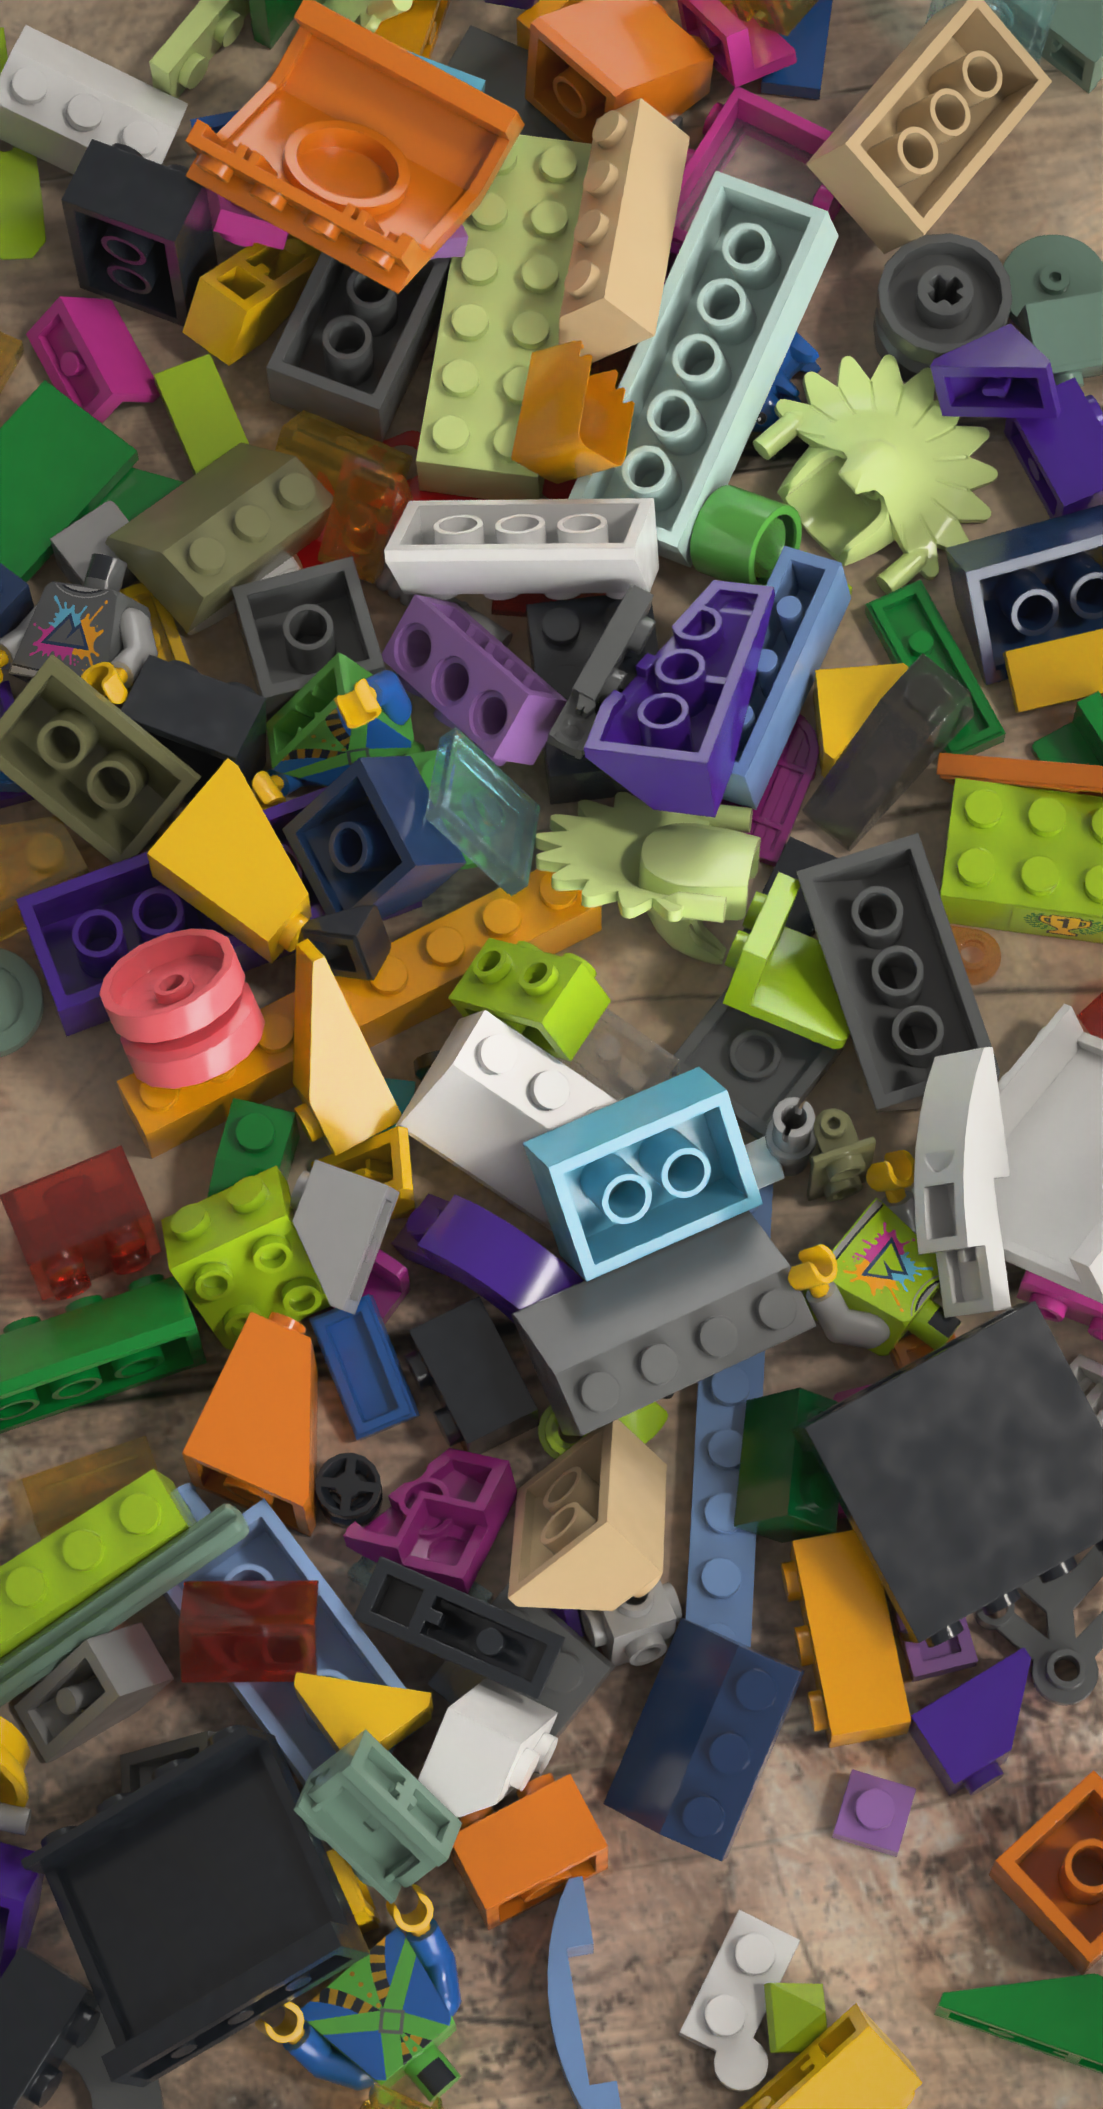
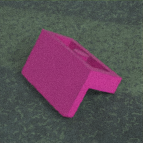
M677 0L682 29L689 35L699 37L707 45L710 53L714 55L713 67L735 88L797 62L795 49L748 4L742 3L727 9L719 0Z
M60 296L26 333L53 386L101 423L122 402L153 403L160 396L150 369L114 303L109 299Z

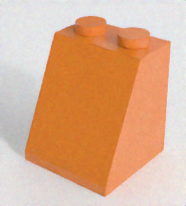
M584 0L542 15L530 23L525 99L573 141L592 144V133L597 118L603 116L608 111L616 110L639 98L646 101L669 121H674L678 116L709 94L714 55L710 53L707 45L699 37L689 35L668 16L665 9L655 0Z
M250 1312L184 1447L182 1455L194 1486L246 1509L251 1508L264 1498L285 1526L311 1537L316 1527L315 1480L317 1478L318 1369L311 1337L304 1335L306 1328L288 1316L271 1312L267 1319L254 1312Z

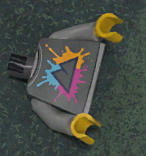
M94 553L91 556L83 586L55 581L46 585L36 606L14 630L0 638V683L3 681L1 668L10 670L9 674L29 683L45 661L53 654L111 703L124 704L149 654L158 657L150 622L151 614L149 608L120 592L128 564L115 557Z

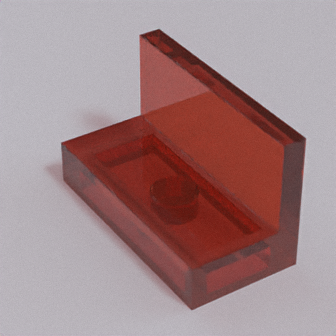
M319 1580L184 1581L179 1618L181 1683L294 1682L296 1672L318 1675L317 1611Z

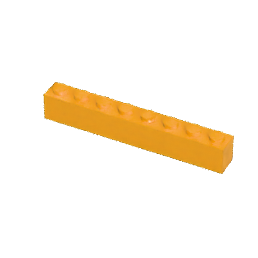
M536 869L391 942L390 953L374 981L340 976L334 977L368 1047L371 1048L454 1006L448 997L488 938L517 944L518 941H525L538 947L543 952L556 954L602 930V905L591 908L582 906V890L556 891L551 887L552 875L555 872ZM295 991L260 1009L265 1020L261 1040L245 1059L227 1072L200 1084L175 1089L151 1087L137 1079L135 1073L117 1081L123 1105L152 1159L226 1122L233 1098L261 1104L294 1087Z

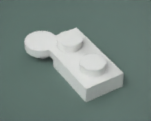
M741 1910L738 1911L679 2033V2036L705 2049L709 2048L716 2052L713 2062L715 2074L722 2085L736 2092L754 2089L760 2085L766 2076L768 2068L767 2053L762 2045L753 2039L766 2014L764 1984L781 1982L800 1942L799 1939Z

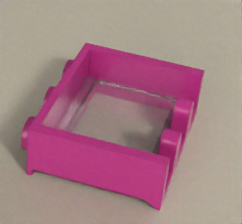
M741 87L734 88L725 104L717 102L710 110L702 130L704 138L696 151L688 148L672 241L683 244L715 171L828 211L833 222L842 205L806 165L833 132Z

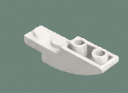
M993 1047L936 1056L926 1083L919 1116L914 1170L915 1223L918 1253H936L945 1318L1011 1308L994 1179L1010 1177Z

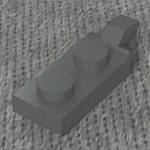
M636 585L629 587L574 684L569 699L549 732L547 742L550 745H554L560 750L575 756L577 759L583 757L585 754L584 746L596 718V708L613 690L620 691L627 676L626 672L619 669L629 650L638 655L641 653L655 627L656 621L648 617L653 594Z

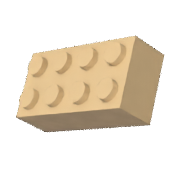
M958 0L932 16L806 165L877 247L886 254L927 233L1052 83V80L984 0Z

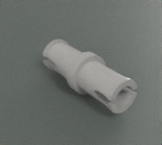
M789 1097L777 1104L773 1112V1119L769 1122L765 1134L767 1149L784 1166V1176L787 1177L796 1176L803 1172L808 1165L809 1156L814 1151L817 1142L813 1131L815 1122L814 1110L807 1101H805L802 1109L798 1108L800 1100L798 1097Z

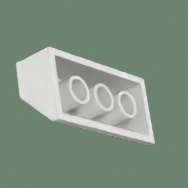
M654 498L409 501L384 549L385 562L404 594H423V596L441 600H448L459 594H484L488 599L506 600L514 598L519 594L545 593L546 597L556 600L574 598L581 593H606L610 598L623 599L629 587L634 585L650 593L659 570Z

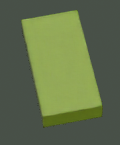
M210 353L154 374L155 385L194 475L239 443L249 444Z

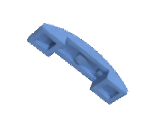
M583 1877L569 1878L560 1898L553 1922L547 1969L548 2005L556 2054L565 2082L578 2109H621L617 2081L589 2085L568 1958L594 1954V1943Z

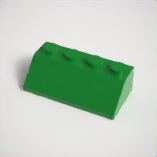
M162 1274L148 1275L130 1283L127 1286L128 1292L104 1300L100 1295L83 1297L67 1305L65 1308L66 1313L43 1321L38 1316L25 1317L5 1326L3 1329L4 1334L0 1335V1434L207 1363L197 1326L184 1290L175 1277L172 1276L165 1279Z

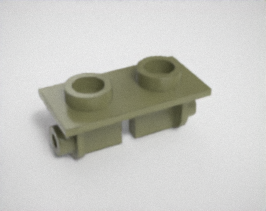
M836 1108L826 1109L818 1114L813 1127L817 1142L814 1151L809 1156L811 1168L806 1195L808 1201L823 1196L829 1202L839 1201L861 1191L863 1188L862 1183L867 1182L866 1173L872 1164L876 1140L874 1136L859 1141L852 1120L847 1113Z

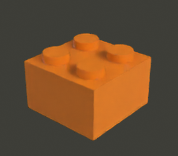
M1094 1770L995 1860L989 1876L1081 1975H1084L1103 1957V1779Z
M552 1773L544 1774L528 1782L522 1791H516L519 1798L518 1801L497 1812L491 1806L459 1819L462 1825L453 1845L451 1858L488 1931L562 1893L569 1878L582 1876L583 1881L608 1869V1844L571 1774L556 1781Z

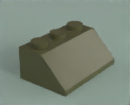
M241 442L108 536L105 544L120 560L128 564L129 570L188 633L234 600L232 587L261 580L320 537L337 500L296 456Z
M53 654L45 661L0 719V771L114 864L139 855L201 778L198 773Z

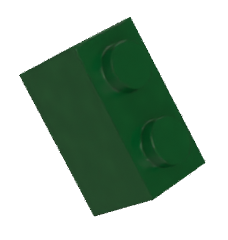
M795 1388L746 1400L734 1527L780 1543L836 1532L839 1501L813 1452L802 1451L791 1428L839 1402L803 1388Z

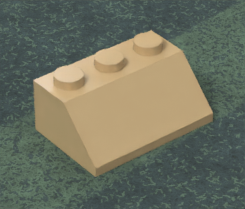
M619 1419L588 1433L517 1489L508 1599L517 1607L614 1611L632 1596L639 1598L647 1594L660 1580L663 1573L667 1464Z

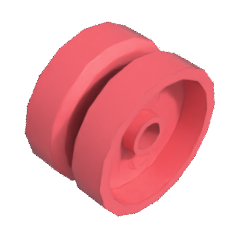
M186 929L167 933L137 946L119 959L104 977L99 995L116 1033L121 1035V1044L137 1079L151 1087L172 1089L200 1084L227 1072L251 1053L261 1040L265 1020L249 984L245 982L246 976L228 937L208 929Z

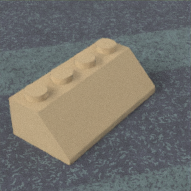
M642 98L616 110L608 111L603 116L597 118L592 133L593 141L587 173L583 181L584 189L578 221L574 229L573 248L568 274L564 282L565 290L559 317V345L581 340L584 349L580 350L579 356L590 354L592 356L591 363L655 336L690 136Z

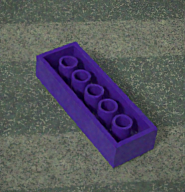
M327 787L263 810L309 893L312 913L310 920L325 916L326 914L282 829ZM147 852L16 899L24 926L66 1037L111 1021L99 995L104 977L123 956L137 946L161 935L186 929L214 930L229 938L243 972L269 963L261 955L155 879L151 873ZM422 900L383 918L382 921L423 907ZM284 949L276 960L296 953V949L292 952Z

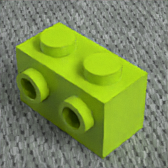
M488 938L448 997L463 1017L486 1010L553 1057L570 1062L611 1002V999L595 979L597 975L595 969L583 958L572 953H564L563 956L543 952L538 947L525 941H518L517 944H512Z

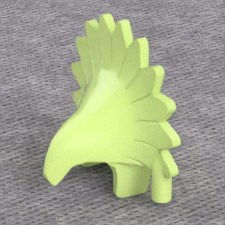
M890 354L882 358L871 379L868 378L856 360L851 356L843 357L839 364L837 385L832 384L816 372H807L802 380L808 404L780 399L774 408L775 414L779 419L753 441L756 451L766 460L772 458L796 436L809 444L807 450L786 476L777 493L785 504L794 507L798 511L802 527L835 560L841 562L843 566L864 559L896 540L904 554L876 577L877 584L886 594L902 588L918 573L927 580H933L939 573L937 548L946 551L945 548L969 542L960 523H985L991 517L990 508L972 491L993 483L998 476V472L993 466L970 457L987 441L989 431L987 428L978 426H956L960 417L942 416L939 401H934L935 384L931 368H924L903 384L897 361Z
M618 792L615 795L614 807L590 800H581L578 802V816L551 815L550 829L553 832H542L535 835V847L545 851L536 855V868L541 871L555 872L552 875L551 887L556 891L582 890L581 905L591 908L618 901L620 915L624 918H635L647 912L656 931L673 949L691 958L717 965L723 963L726 947L704 926L703 920L724 923V920L738 921L745 917L749 879L755 878L758 873L761 837L747 834L751 830L753 809L749 807L720 804L714 818L653 810L635 796L627 792Z

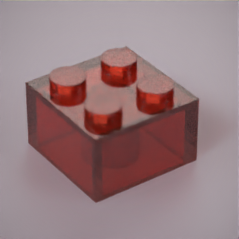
M122 1145L0 1195L42 1301L53 1296L57 1300H66L78 1296L92 1286V1280L113 1271L117 1275H127L136 1272L152 1261V1255L162 1252L151 1213Z

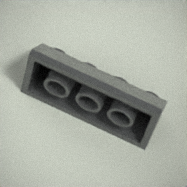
M919 833L796 871L876 1113L921 1108L926 1083L936 1056L992 1047ZM994 1054L995 1067H996V1075H997V1082H998V1081H999V1075H1000V1069H999V1066H998V1063H997V1060H996V1057H995V1054Z
M749 1210L588 1282L585 1280L511 1314L563 1435L583 1436L816 1327L802 1291L795 1290L790 1286L788 1274L791 1266Z

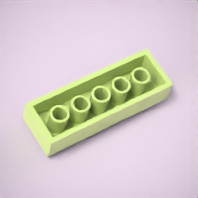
M519 134L481 204L463 223L468 235V241L464 257H451L416 458L419 490L488 500L541 499L545 478L511 460L532 352L559 345V317L565 290L564 282L568 274L574 242V229L578 221L584 189L583 181L587 173L592 144Z

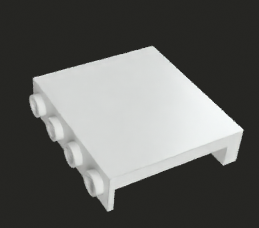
M1063 1004L1050 1022L1038 1032L1035 1040L1013 1067L998 1082L1010 1177L994 1179L1005 1261L1103 1304V1039L1084 1032L1072 1006Z

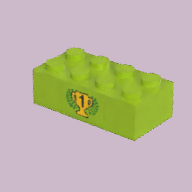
M955 778L949 809L939 889L949 923L1103 944V797Z

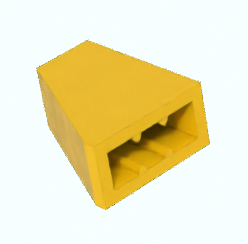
M227 758L147 852L152 876L272 964L284 949L292 952L296 949V944L304 940L301 928L312 917L309 893L239 766Z

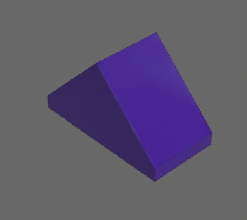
M1011 323L935 358L930 365L942 416L1058 419L1061 413L1050 360Z

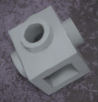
M659 1580L647 1594L639 1598L632 1596L614 1611L581 1610L580 1617L587 1641L593 1648L601 1646L605 1657L615 1666L629 1662L631 1665L639 1666L655 1661L668 1650L674 1637L676 1622L681 1620L682 1612L678 1596L670 1582L662 1584Z

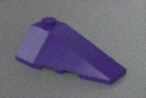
M713 580L672 625L673 636L656 655L647 653L636 665L637 675L622 692L613 690L601 703L584 746L585 757L653 810L715 818L732 774L775 598L774 587Z

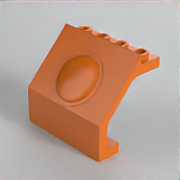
M303 0L294 15V19L300 27L268 82L218 133H215L208 124L199 119L196 120L185 141L195 151L197 156L185 177L399 294L481 204L525 124L515 109L314 0Z

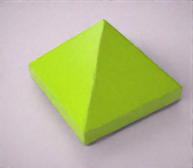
M764 1984L770 2053H801L827 2029L823 1984Z

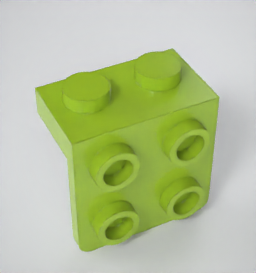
M778 872L769 894L766 895L756 891L742 924L743 927L752 930L751 933L738 930L724 965L734 969L735 972L723 1004L829 1048H843L850 1032L819 940L785 926L800 888L799 881Z
M277 1165L255 1176L245 1177L233 1186L198 1203L186 1205L176 1213L161 1220L170 1272L221 1344L229 1350L233 1349L250 1312H254L267 1319L271 1312H276L298 1322L330 1307L329 1301L292 1222L295 1215L293 1208L290 1206L291 1195L289 1185Z

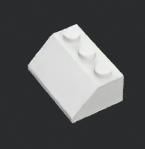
M25 25L0 75V139L73 175L92 139L110 146L115 143L125 144L137 150L144 158L162 164L182 121L188 103Z
M483 1010L458 1020L397 1122L396 1127L408 1128V1135L552 1231L523 1143L618 1101L494 1015Z

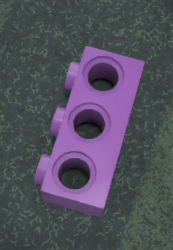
M414 594L381 654L383 661L399 674L398 678L406 691L428 700L436 708L433 714L441 723L467 735L473 741L471 749L474 753L494 765L504 766L506 761L534 765L547 742L549 732L567 702L561 694L455 602Z

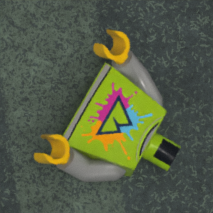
M905 1150L886 1153L884 1162L873 1163L867 1170L866 1180L868 1185L876 1192H885L886 1194L882 1201L875 1198L832 1251L825 1245H817L800 1250L798 1257L802 1264L791 1267L788 1274L790 1286L795 1290L802 1291L813 1319L819 1322L830 1341L866 1348L879 1356L889 1355L907 1331H910L935 1350L949 1341L962 1322L956 1317L945 1318L943 1307L932 1300L940 1288L936 1253H918L915 1201L912 1192L904 1190V1188L911 1186L914 1182L915 1159Z

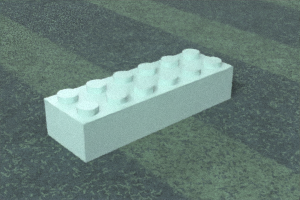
M715 171L664 284L655 336L637 344L618 387H624L626 390L623 403L630 401L635 403L624 462L621 466L577 478L568 499L654 498L658 555L691 568L693 563L690 555V541L698 513L707 498L721 486L728 485L839 237L828 211Z

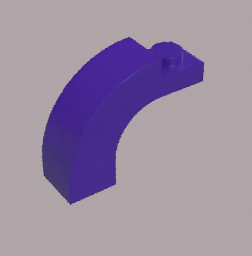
M428 1193L419 1207L411 1213L407 1223L391 1243L405 1259L462 1283L493 1304L512 1322H514L511 1316L512 1313L584 1281L565 1263L528 1235L492 1212L456 1194L450 1201Z

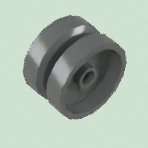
M953 233L924 235L901 246L885 264L878 284L877 307L873 328L876 350L881 359L888 354L894 356L902 381L906 383L924 368H930L935 358L1008 325L1007 321L1012 305L1010 276L998 256L977 240Z

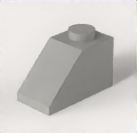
M315 1159L311 1172L303 1171L293 1189L290 1206L296 1209V1213L292 1222L330 1306L355 1315L400 1192L386 1184Z
M140 1622L86 1639L24 1696L14 1708L44 1761L48 1763L139 1711L170 1683L174 1677L143 1624Z

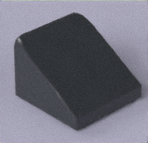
M362 905L308 920L301 928L304 940L308 938L325 956L334 976L374 981L391 950V942L376 905Z

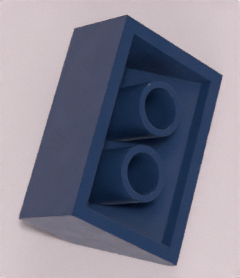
M1103 504L945 548L956 607L982 680L986 685L1008 680L1003 656L1005 651L1103 629Z
M681 1618L603 1804L664 1837L719 1861H723L728 1857L805 1670Z

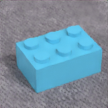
M700 1067L682 1073L523 1143L560 1256L586 1282L763 1204L728 1091Z

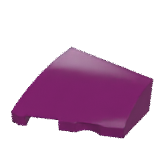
M448 1448L428 1464L427 1470L421 1477L415 1481L402 1484L388 1495L391 1507L364 1528L356 1521L352 1523L343 1535L346 1546L376 1563L380 1556L468 1594L517 1496V1488L510 1462L508 1460Z

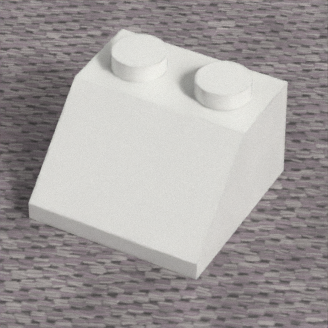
M485 1678L448 1707L418 1781L457 1818L496 1805L514 1788L522 1791L528 1784L533 1772L542 1774L558 1742L557 1737L549 1734L558 1712L491 1679Z

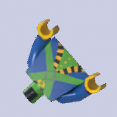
M338 652L266 723L272 768L267 772H258L251 781V790L262 810L286 802L285 796L300 787L329 786L358 758L404 756L425 752L424 745L414 740L410 716L412 713V703L397 674L390 670H383L373 675L347 656Z
M412 1884L411 1887L418 1896L417 1907L408 1914H401L394 1902L390 1904L387 1901V1911L398 1926L371 1948L368 1956L350 1966L301 2009L291 2001L284 2004L285 2016L282 2023L272 2028L262 2019L255 2021V2026L269 2038L283 2043V2047L315 2078L356 2091L375 2085L385 2092L406 2074L431 2103L450 2089L461 2077L460 2073L440 2051L438 2046L457 2030L453 2016L458 2011L462 2000L456 1957L437 1921L433 1919L434 1908L431 1900L419 1885ZM400 1928L406 1931V1936L400 1930Z

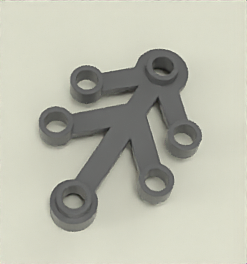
M1096 1545L1093 1546L1071 1573L1068 1572L1047 1583H1042L1039 1576L1017 1588L1046 1613L1048 1638L1014 1612L1015 1603L1006 1607L1005 1615L998 1619L986 1616L982 1608L973 1613L976 1622L981 1627L988 1630H996L1018 1650L1023 1647L1026 1649L1032 1661L1031 1677L1036 1690L1043 1698L1057 1705L1068 1706L1083 1701L1091 1694L1098 1680L1099 1669L1095 1657L1103 1649V1611L1077 1638L1075 1636L1073 1610L1103 1577V1551L1099 1552ZM1059 1660L1071 1661L1077 1668V1678L1072 1681L1059 1679L1054 1672V1663Z

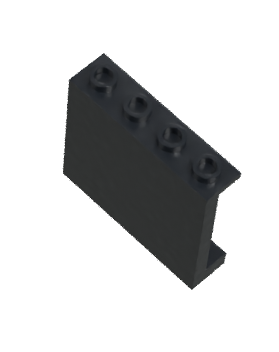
M1035 1301L1011 1307L791 1428L802 1451L813 1452L906 1629L899 1632V1635L903 1642L920 1643L925 1640L928 1648L937 1646L964 1630L960 1620L981 1608L987 1616L1010 1606L1021 1598L1017 1590L1018 1587L1039 1576L1042 1583H1047L1065 1575L1078 1566L1074 1556L1094 1544L1099 1552L1103 1551V1428Z
M233 1725L224 1728L208 1739L207 1744L209 1747L189 1759H176L160 1766L151 1775L153 1781L133 1793L124 1792L107 1798L96 1807L97 1814L78 1826H66L49 1833L40 1842L42 1848L21 1860L25 1870L45 1874L116 2048L101 2056L111 2082L145 2087L370 1954L321 1840L310 1833L304 1820L294 1811L300 1797V1792L275 1735L246 1725Z

